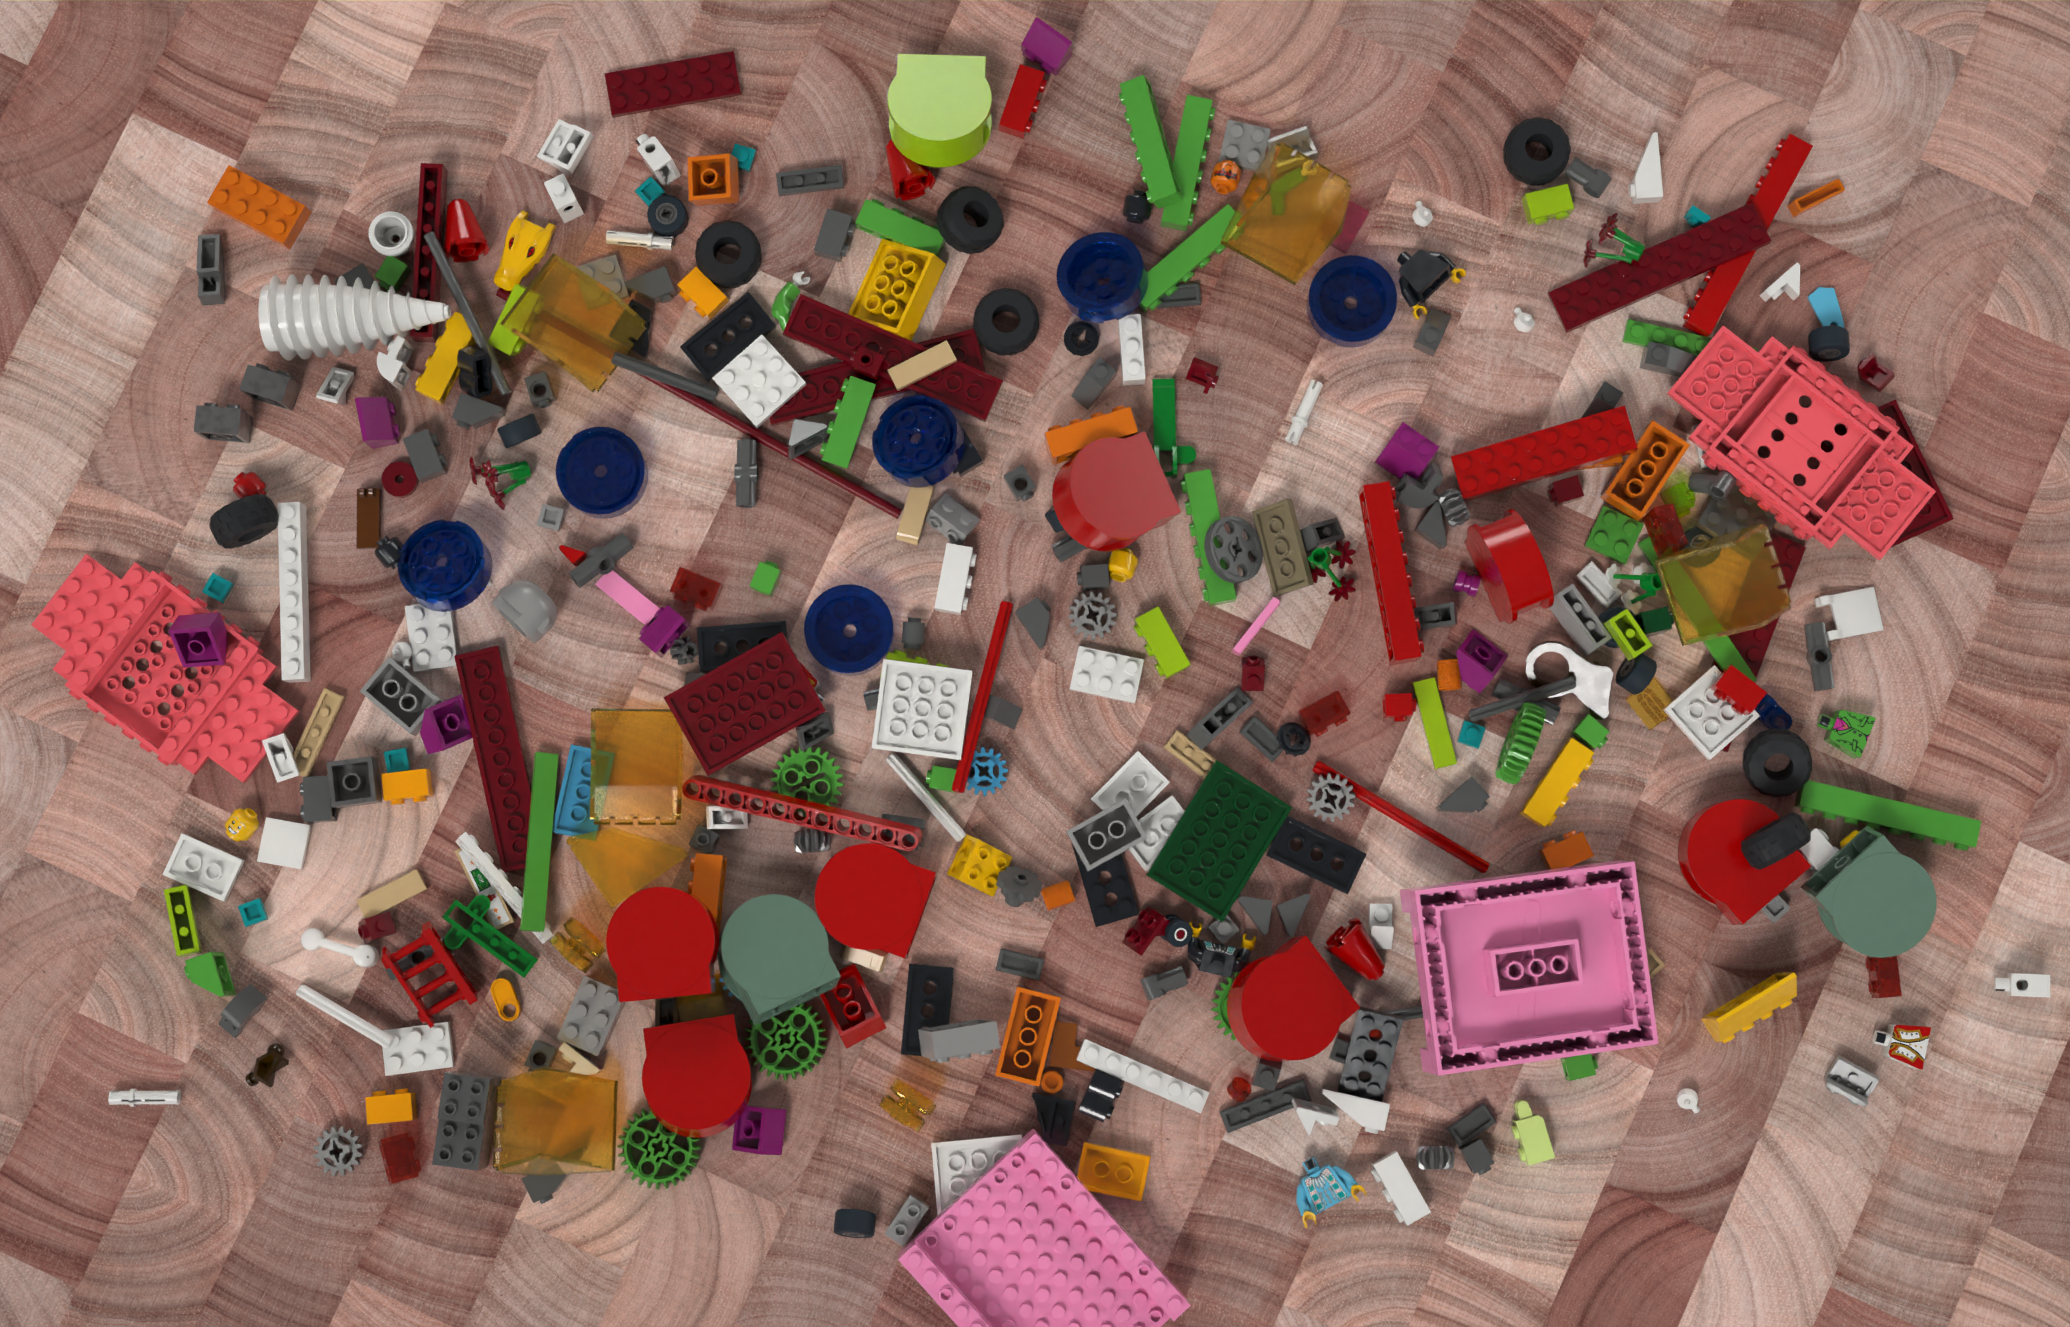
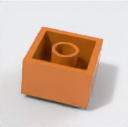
M730 153L687 157L690 202L697 206L739 202L738 159Z

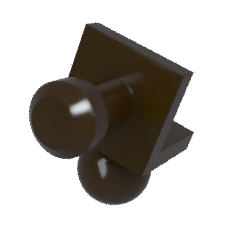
M271 1044L267 1049V1053L256 1059L254 1072L246 1075L248 1085L255 1086L260 1081L268 1087L273 1086L276 1071L289 1064V1060L283 1057L285 1050L281 1044Z

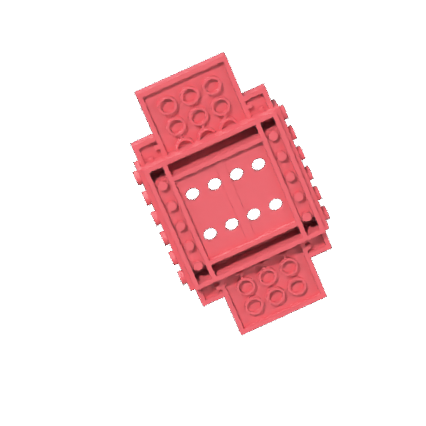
M1722 326L1667 393L1669 397L1701 421L1688 439L1705 452L1701 457L1704 459V464L1712 470L1716 469L1719 472L1726 471L1732 474L1736 479V485L1740 488L1739 491L1744 496L1755 499L1757 505L1762 510H1769L1775 515L1774 518L1777 522L1793 529L1792 532L1796 537L1808 540L1813 536L1830 550L1844 533L1877 560H1881L1936 492L1901 464L1914 446L1897 433L1900 428L1896 425L1897 423L1894 419L1881 414L1876 405L1863 400L1858 391L1845 386L1843 380L1837 375H1831L1827 372L1822 363L1814 362L1808 357L1804 349L1796 348L1793 345L1789 350L1772 336L1762 349L1757 352L1725 326ZM1801 396L1809 397L1811 400L1810 407L1803 408L1800 406L1799 398ZM1787 413H1794L1797 416L1796 424L1790 425L1786 422L1785 416ZM1836 424L1846 426L1847 432L1845 435L1840 436L1835 433L1834 427ZM1777 429L1783 432L1784 438L1782 441L1777 442L1772 439L1771 433L1773 430ZM1822 441H1830L1833 445V450L1831 452H1824L1821 449ZM1765 446L1769 449L1770 455L1768 458L1759 457L1757 453L1759 447ZM1808 458H1816L1819 461V467L1817 469H1810L1807 466ZM1794 475H1803L1805 477V484L1803 486L1795 485L1793 482Z
M85 554L31 624L66 651L53 670L68 680L65 683V686L70 689L68 693L78 700L84 699L88 702L86 706L95 713L100 711L105 715L104 720L112 726L119 725L123 728L121 732L128 738L133 740L135 737L139 740L141 748L149 753L154 751L159 755L157 759L166 766L169 764L176 766L180 764L192 774L197 775L210 758L241 782L246 783L267 755L262 740L284 733L300 712L265 686L278 667L262 655L264 650L259 647L261 644L259 641L251 636L247 639L241 634L243 630L234 623L231 625L227 624L224 621L226 617L220 613L227 630L226 663L224 665L195 667L198 670L197 677L188 679L186 670L189 667L183 668L172 638L165 633L164 628L168 623H174L179 615L218 613V611L214 610L211 612L206 608L208 604L199 597L193 599L188 595L191 592L181 584L178 586L171 582L173 578L164 571L158 573L152 570L150 573L144 567L134 562L121 579L90 555ZM154 641H160L163 645L159 653L151 651V644ZM145 658L149 662V667L145 671H140L137 668V663L140 659ZM128 676H132L135 679V685L131 689H126L123 685L124 679ZM175 685L183 686L184 693L181 697L173 695L172 689ZM164 702L168 703L171 708L167 715H161L158 710L160 704Z

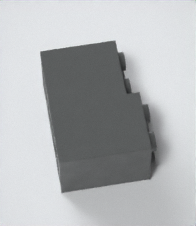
M463 1071L444 1073L432 1165L475 1171L488 1167L501 1077Z

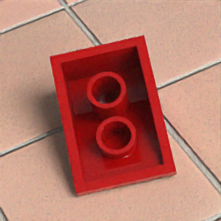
M855 963L838 971L841 977L836 988L820 995L846 1049L887 1028Z

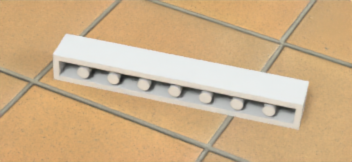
M301 502L277 503L279 515L278 547L282 680L288 683L311 682L306 506Z

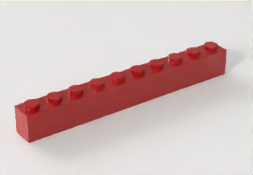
M1789 134L1785 139H1780L1775 148L1778 151L1775 158L1770 157L1765 166V169H1767L1765 176L1761 175L1754 186L1758 188L1754 195L1750 194L1744 204L1745 206L1753 203L1766 231L1813 145L1792 134ZM1756 250L1707 272L1703 279L1706 282L1704 288L1697 290L1693 298L1696 301L1693 308L1688 307L1683 316V319L1686 320L1683 327L1705 337L1712 333Z

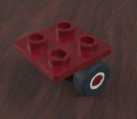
M1148 906L1139 914L1135 925L1126 932L1122 943L1142 956L1157 936H1160L1175 947H1183L1190 942L1193 931L1190 924L1174 914L1163 916Z

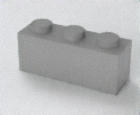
M1571 584L1554 596V604L1549 608L1584 657L1612 639L1574 584Z

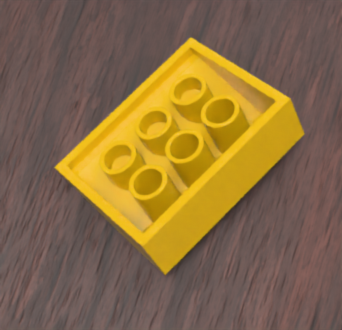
M882 239L848 314L912 341L946 264L934 253Z
M1777 972L1705 1015L1701 1020L1715 1042L1722 1041L1727 1043L1735 1038L1734 1034L1740 1030L1745 1032L1754 1027L1753 1022L1759 1018L1765 1020L1774 1014L1773 1010L1779 1006L1783 1009L1792 1004L1793 1001L1791 999L1797 996V976L1794 972Z

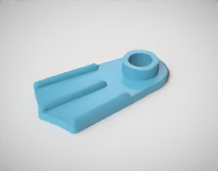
M1818 287L1807 297L1822 327L1830 326V324H1835L1842 328L1845 327L1834 288Z

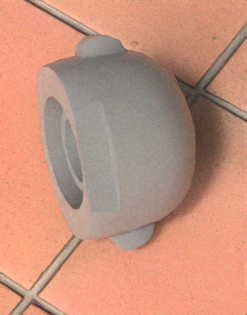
M518 580L501 588L498 595L491 602L494 608L532 643L539 641L551 629L557 619V607L553 600L537 584L528 580Z

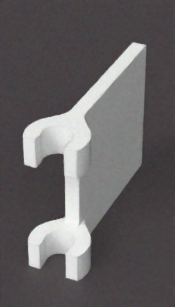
M1874 587L1826 595L1814 599L1816 608L1827 605L1831 607L1836 630L1826 632L1827 642L1884 630Z

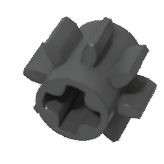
M690 637L674 639L675 644L670 647L672 659L678 660V665L693 663V658L698 654L696 643L690 642Z

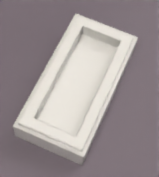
M1592 561L1575 576L1605 609L1622 594L1618 587L1612 590L1610 585H1607L1605 574Z

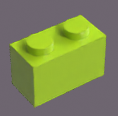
M1568 184L1526 193L1522 198L1528 224L1535 223L1536 226L1545 224L1549 219L1556 218V220L1566 219L1574 210Z
M1628 609L1623 610L1604 623V626L1628 661L1653 646Z

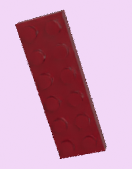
M734 51L604 73L613 118L741 95Z

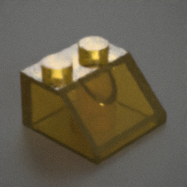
M720 973L715 974L716 993L677 997L681 1022L729 1015L722 982L720 981Z

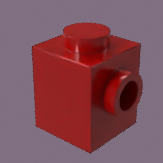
M1412 693L1384 694L1382 696L1383 718H1394V722L1407 721V717L1413 716V712H1416V699H1412Z

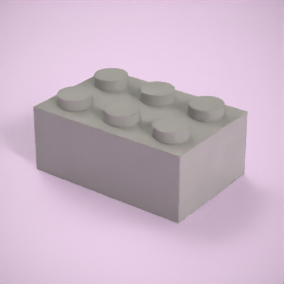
M390 657L386 659L360 690L364 696L414 736H417L421 731L425 709L443 702L439 696Z
M1126 799L1066 831L1087 872L1148 839Z
M584 975L557 1039L593 1055L602 1056L625 1002H619L618 988L591 976Z
M977 1019L918 1029L922 1057L929 1058L930 1061H936L937 1063L950 1061V1057H958V1059L972 1057L971 1053L988 1055L993 1053V1049L1000 1048L997 1021Z

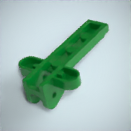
M1152 379L1154 445L1152 448L1158 461L1159 451H1171L1172 471L1163 473L1165 477L1176 478L1177 465L1193 463L1196 458V451L1191 446L1176 445L1175 379Z
M477 895L467 907L455 899L448 910L442 915L444 920L453 925L444 937L446 947L457 949L469 937L525 978L538 959L482 919L490 908L489 898L485 895ZM456 906L474 918V921L467 930L448 917Z

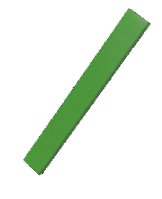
M1656 532L1639 542V548L1651 566L1654 567L1655 572L1661 573L1664 585L1721 670L1723 671L1727 666L1733 665L1753 682L1757 681L1659 533Z
M536 752L534 756L520 924L521 931L544 932L559 754Z

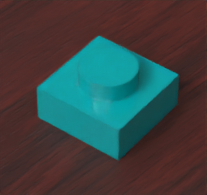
M735 144L731 155L738 159V169L750 172L757 152L755 149Z
M649 177L635 190V193L648 207L654 199L666 195V192L652 177Z
M1692 205L1683 218L1687 220L1690 226L1695 228L1708 222L1711 217Z
M212 573L202 592L224 603L234 584Z
M1464 720L1457 742L1479 749L1486 727Z
M407 748L384 752L387 773L411 770Z
M262 898L238 906L245 927H250L269 919Z

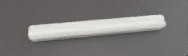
M896 753L888 756L886 759L887 763L957 842L961 841L966 836L962 828Z
M300 985L296 991V995L381 1046L389 1048L392 1045L394 1037L308 986Z

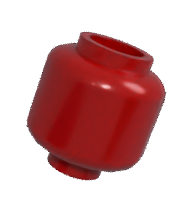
M241 472L233 480L236 483L233 486V492L240 499L255 494L265 495L267 493L265 491V482L255 472H248L247 474Z

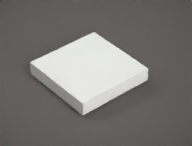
M266 817L257 862L303 870L312 825Z

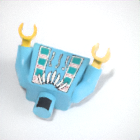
M1314 1157L1302 1162L1308 1175L1300 1178L1301 1183L1297 1186L1296 1204L1305 1228H1308L1306 1223L1308 1219H1312L1316 1225V1214L1352 1195L1357 1202L1360 1201L1356 1196L1358 1192H1363L1367 1196L1365 1189L1358 1185L1350 1173L1340 1167H1330L1328 1164L1319 1167Z

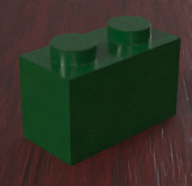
M1668 607L1644 611L1635 616L1638 625L1646 637L1663 634L1672 629L1674 624L1673 614L1671 611H1668Z

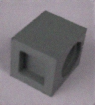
M545 371L524 378L531 402L535 407L545 408L552 405L553 401H556L550 378ZM539 387H546L544 395H536V390Z
M1023 465L1004 475V481L1017 502L1021 499L1025 502L1034 496L1033 492L1036 491V486ZM1023 480L1027 483V487L1024 490H1018L1014 486L1015 483Z
M1108 564L1081 566V572H1077V583L1082 585V591L1109 589Z
M698 825L688 845L706 854H712L721 835Z
M535 1040L524 1065L529 1067L528 1071L537 1076H541L542 1073L548 1074L559 1048L544 1041ZM540 1052L546 1056L544 1065H539L536 1062V1055Z
M1476 1138L1458 1148L1471 1173L1482 1175L1491 1170L1490 1165L1494 1164V1161L1481 1138Z

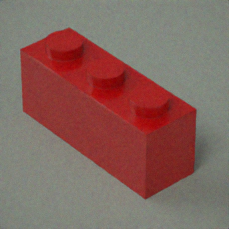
M1022 64L1019 65L999 122V131L1024 139L1026 133H1030L1033 126L1032 114L1033 112L1037 113L1040 105V100L1037 99L1040 92L1044 93L1047 85V80H1044L1045 72Z

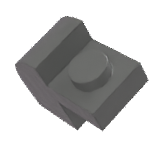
M1431 463L1420 480L1404 474L1395 488L1397 501L1411 508H1425L1432 505L1439 498L1435 488L1440 486L1443 479L1439 466Z
M250 983L222 1011L219 1025L234 1038L238 1037L247 1022L260 1012L267 997Z

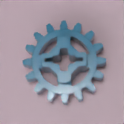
M984 747L981 748V753H977L975 750L971 765L975 769V775L972 779L968 776V791L974 788L975 795L979 791H983V795L986 796L989 790L994 795L995 787L1003 788L1000 782L1007 781L1003 774L1008 773V769L1002 767L1006 764V760L999 761L1000 753L994 756L993 749H990L989 753H985ZM981 757L991 758L987 762H979L977 760ZM976 765L982 768L988 767V773L992 779L985 775L980 777V771ZM996 765L999 767L998 778L993 775V768ZM986 781L992 784L987 787L978 786L980 782Z

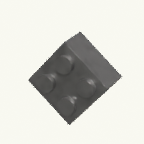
M256 363V366L247 365L239 390L250 398L293 411L301 386L295 382L296 378L291 377L289 373L277 370L275 373L269 370V367Z
M204 403V406L196 405L194 432L206 440L250 443L253 417L246 413V410L240 409L239 405L227 404L226 407H218V404Z
M369 756L326 762L331 807L345 808L382 803L377 758Z

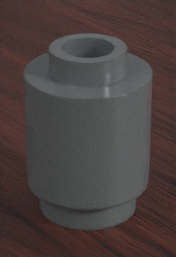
M908 617V622H903V648L921 650V645L924 644L925 623H921V618Z

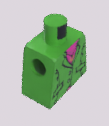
M1837 710L1832 718L1821 714L1816 726L1827 730L1824 737L1825 742L1851 758L1856 759L1862 756L1876 718L1845 710Z

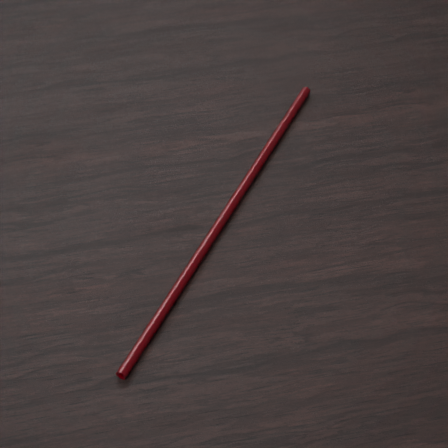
M499 287L496 296L507 301L511 291H506ZM544 309L535 316V318L611 360L613 354L619 352ZM638 374L790 459L788 457V445L698 395ZM804 454L792 459L797 464L896 519L902 513L903 509Z

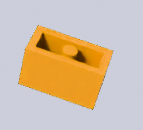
M697 267L677 284L680 290L678 294L687 303L691 301L696 306L694 310L702 318L706 315L711 320L729 302L728 298Z
M429 769L381 774L384 801L391 802V805L405 804L404 800L413 799L414 803L425 802L427 797H433L431 770Z
M408 1088L395 1089V1094L386 1095V1090L374 1091L372 1096L365 1097L367 1125L417 1119L415 1092L409 1093Z

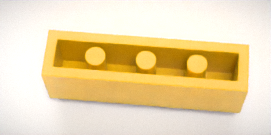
M456 311L450 319H447L445 324L446 330L443 336L440 335L435 344L437 348L434 354L428 357L425 364L426 369L423 375H419L415 383V390L419 394L444 405L461 371L457 363L458 351L475 344V340L463 315Z
M1568 739L1519 813L1541 828L1546 827V825L1551 826L1557 817L1555 814L1559 806L1562 808L1569 799L1567 793L1571 788L1575 789L1582 779L1579 775L1583 769L1587 771L1594 760L1591 757L1594 752L1575 739Z

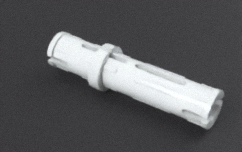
M607 230L606 244L644 247L648 250H653V248L673 250L674 237L654 235L652 232L640 234Z
M1310 380L1296 416H1293L1291 419L1292 425L1284 439L1286 442L1291 444L1292 441L1293 445H1298L1304 428L1308 426L1307 421L1315 402L1323 388L1322 383L1317 381L1316 384L1315 380Z
M136 1088L130 1089V1091L110 1090L108 1100L109 1105H130V1107H136L140 1104L179 1105L181 1092L180 1090L137 1091Z

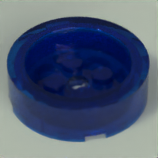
M1098 232L1080 238L1065 251L1057 268L1058 288L1067 307L1077 317L1092 323H1104V321L1113 319L1119 320L1129 315L1139 306L1148 287L1147 268L1140 251L1131 240L1117 233ZM1109 277L1110 281L1107 285H1099V279Z
M1358 255L1338 257L1325 264L1313 278L1306 300L1308 318L1313 328L1322 338L1337 344V346L1351 348L1364 346L1375 341L1387 329L1395 314L1397 292L1389 273L1374 260ZM1347 298H1352L1357 301V306L1349 309L1345 306L1344 302Z
M926 395L908 396L890 405L880 416V421L872 436L873 452L878 463L896 482L908 487H928L944 480L959 464L965 448L964 431L957 417L939 399L936 400ZM914 434H921L918 443L911 442Z
M592 427L575 434L565 447L562 448L556 463V480L562 495L575 509L593 518L607 519L628 512L639 502L647 486L648 467L639 447L625 433L610 427ZM598 466H605L607 469L606 474L602 478L595 475V469Z
M444 519L427 523L413 532L401 549L402 554L397 565L400 581L411 596L423 607L439 612L454 611L472 603L484 591L492 573L491 553L474 529L461 521H445ZM441 558H447L445 566H437V562Z
M846 584L832 587L814 600L806 614L804 636L811 654L820 665L839 675L856 676L872 671L887 657L894 642L895 627L888 606L880 596L863 586ZM847 625H852L856 628V634L853 637L844 635V629Z

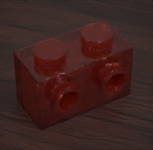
M1673 503L1653 507L1642 518L1658 558L1678 554L1689 544Z
M679 567L670 592L674 595L673 599L682 603H686L687 600L695 603V608L706 612L707 608L710 610L714 609L723 585Z
M1338 690L1297 712L1309 735L1315 734L1316 737L1328 732L1327 727L1335 724L1337 727L1347 722L1348 719L1346 717L1351 714Z
M1897 955L1886 958L1867 956L1865 964L1869 972L1870 981L1868 982V988L1872 998L1902 996Z
M408 1132L384 1138L378 1142L389 1186L419 1177L418 1173L421 1172L419 1160L414 1159L412 1151L415 1150V1143L413 1137L408 1136Z

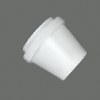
M392 211L384 212L378 215L369 227L370 243L379 253L385 256H403L411 250L414 229L404 215ZM395 236L400 237V240L397 243H393V238Z

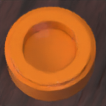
M1047 1071L1041 1077V1086L1047 1093H1057L1063 1086V1078L1057 1071Z

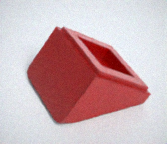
M564 545L559 546V550L574 566H578L587 558V554L583 551Z

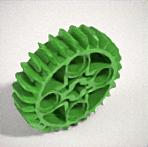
M1529 702L1521 706L1503 743L1504 745L1495 769L1496 778L1513 785L1520 781L1532 759L1541 736L1546 718L1544 708Z
M804 1002L789 1009L794 1012L785 1023L776 1016L770 1018L774 1022V1027L771 1031H766L762 1023L754 1025L752 1020H748V1023L753 1026L752 1028L745 1029L746 1032L750 1033V1036L744 1038L745 1041H750V1045L746 1046L745 1049H752V1053L748 1055V1058H756L752 1064L753 1066L761 1064L759 1072L767 1069V1077L774 1072L775 1080H778L780 1074H783L784 1081H787L789 1074L795 1080L797 1072L803 1077L805 1076V1068L810 1072L813 1071L811 1063L819 1065L815 1058L817 1056L824 1057L819 1050L827 1048L826 1045L821 1044V1041L828 1039V1037L821 1035V1032L826 1031L827 1028H820L819 1025L824 1020H816L819 1012L817 1011L812 1014L810 1012L813 1007L812 1005L804 1008ZM798 1014H802L806 1018V1023L803 1027H798L794 1023V1018ZM788 1024L790 1025V1027H789L788 1029L784 1028V1029L779 1030V1031L776 1033L775 1038H774L772 1035H770V1034L775 1033V1032L778 1030L779 1025H780L781 1027H787ZM810 1024L814 1031L813 1046L801 1037ZM758 1031L771 1040L762 1053L758 1047ZM790 1033L789 1039L791 1040V1042H786L781 1045V1041L783 1040L781 1034L785 1035ZM797 1039L801 1042L794 1047L793 1052L790 1050L782 1052L784 1048L788 1049L794 1046ZM801 1046L809 1049L810 1053L806 1059L798 1056V1049ZM769 1050H774L778 1055L774 1063H770L766 1059V1053ZM787 1054L800 1063L793 1067L777 1066Z
M645 1108L641 1109L642 1116L634 1113L635 1121L627 1120L630 1127H622L626 1135L618 1137L624 1141V1144L617 1145V1148L623 1149V1152L618 1154V1157H625L621 1166H629L625 1173H634L631 1180L639 1177V1185L647 1181V1188H651L653 1183H655L657 1190L660 1189L661 1183L664 1184L665 1189H668L670 1181L674 1186L678 1185L677 1178L685 1181L684 1173L692 1174L689 1167H697L693 1159L701 1157L695 1153V1150L702 1149V1146L695 1143L701 1140V1138L687 1137V1149L675 1142L678 1134L667 1132L661 1123H659L656 1131L641 1126L644 1122L656 1118L651 1109L650 1113ZM637 1130L645 1134V1139L642 1143L634 1139V1133ZM659 1133H660V1136H659V1137H656V1138H654V1139H652V1140L650 1141L651 1136L655 1137V1136L659 1135ZM663 1140L662 1147L665 1149L657 1153V1147L654 1145ZM631 1145L644 1152L638 1165L633 1159ZM677 1151H681L685 1155V1161L681 1164L677 1163L674 1159V1154ZM669 1153L668 1158L664 1157V1158L660 1159V1161H659V1158H660V1157H663V1156H665V1155H667V1154ZM646 1161L654 1164L655 1169L651 1174L644 1171L643 1166ZM664 1162L674 1168H678L671 1174L656 1176Z

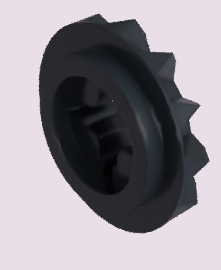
M1075 322L1064 333L1066 349L1073 355L1084 357L1092 354L1098 346V332L1088 322ZM1085 331V340L1087 342H1082L1077 347L1078 340L1074 336L1080 337Z
M1289 722L1282 725L1277 731L1276 741L1279 742V749L1282 748L1286 755L1291 754L1296 757L1305 754L1309 750L1311 738L1308 731L1302 725ZM1294 734H1296V736H1295V743H1294L1293 745H1291V743H1290V742H1291V739H1290V738H1291Z

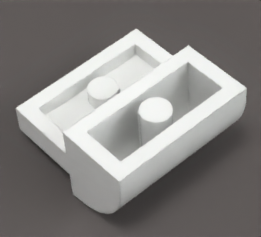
M558 119L537 157L558 168L561 172L572 175L594 136L589 131Z
M397 335L395 340L389 343L387 355L382 352L378 353L377 367L387 381L395 388L403 391L412 373L406 364L414 348L404 338H400Z

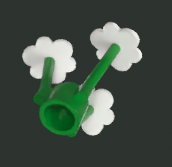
M1645 562L1633 568V575L1621 574L1620 567L1612 564L1611 567L1607 568L1605 574L1607 585H1610L1612 590L1617 588V584H1620L1621 579L1633 580L1635 584H1638L1639 587L1647 591L1639 595L1636 592L1633 593L1631 590H1627L1621 596L1624 608H1627L1636 615L1639 613V609L1642 608L1640 601L1649 596H1656V591L1662 589L1664 585L1661 573H1654V567L1647 565Z

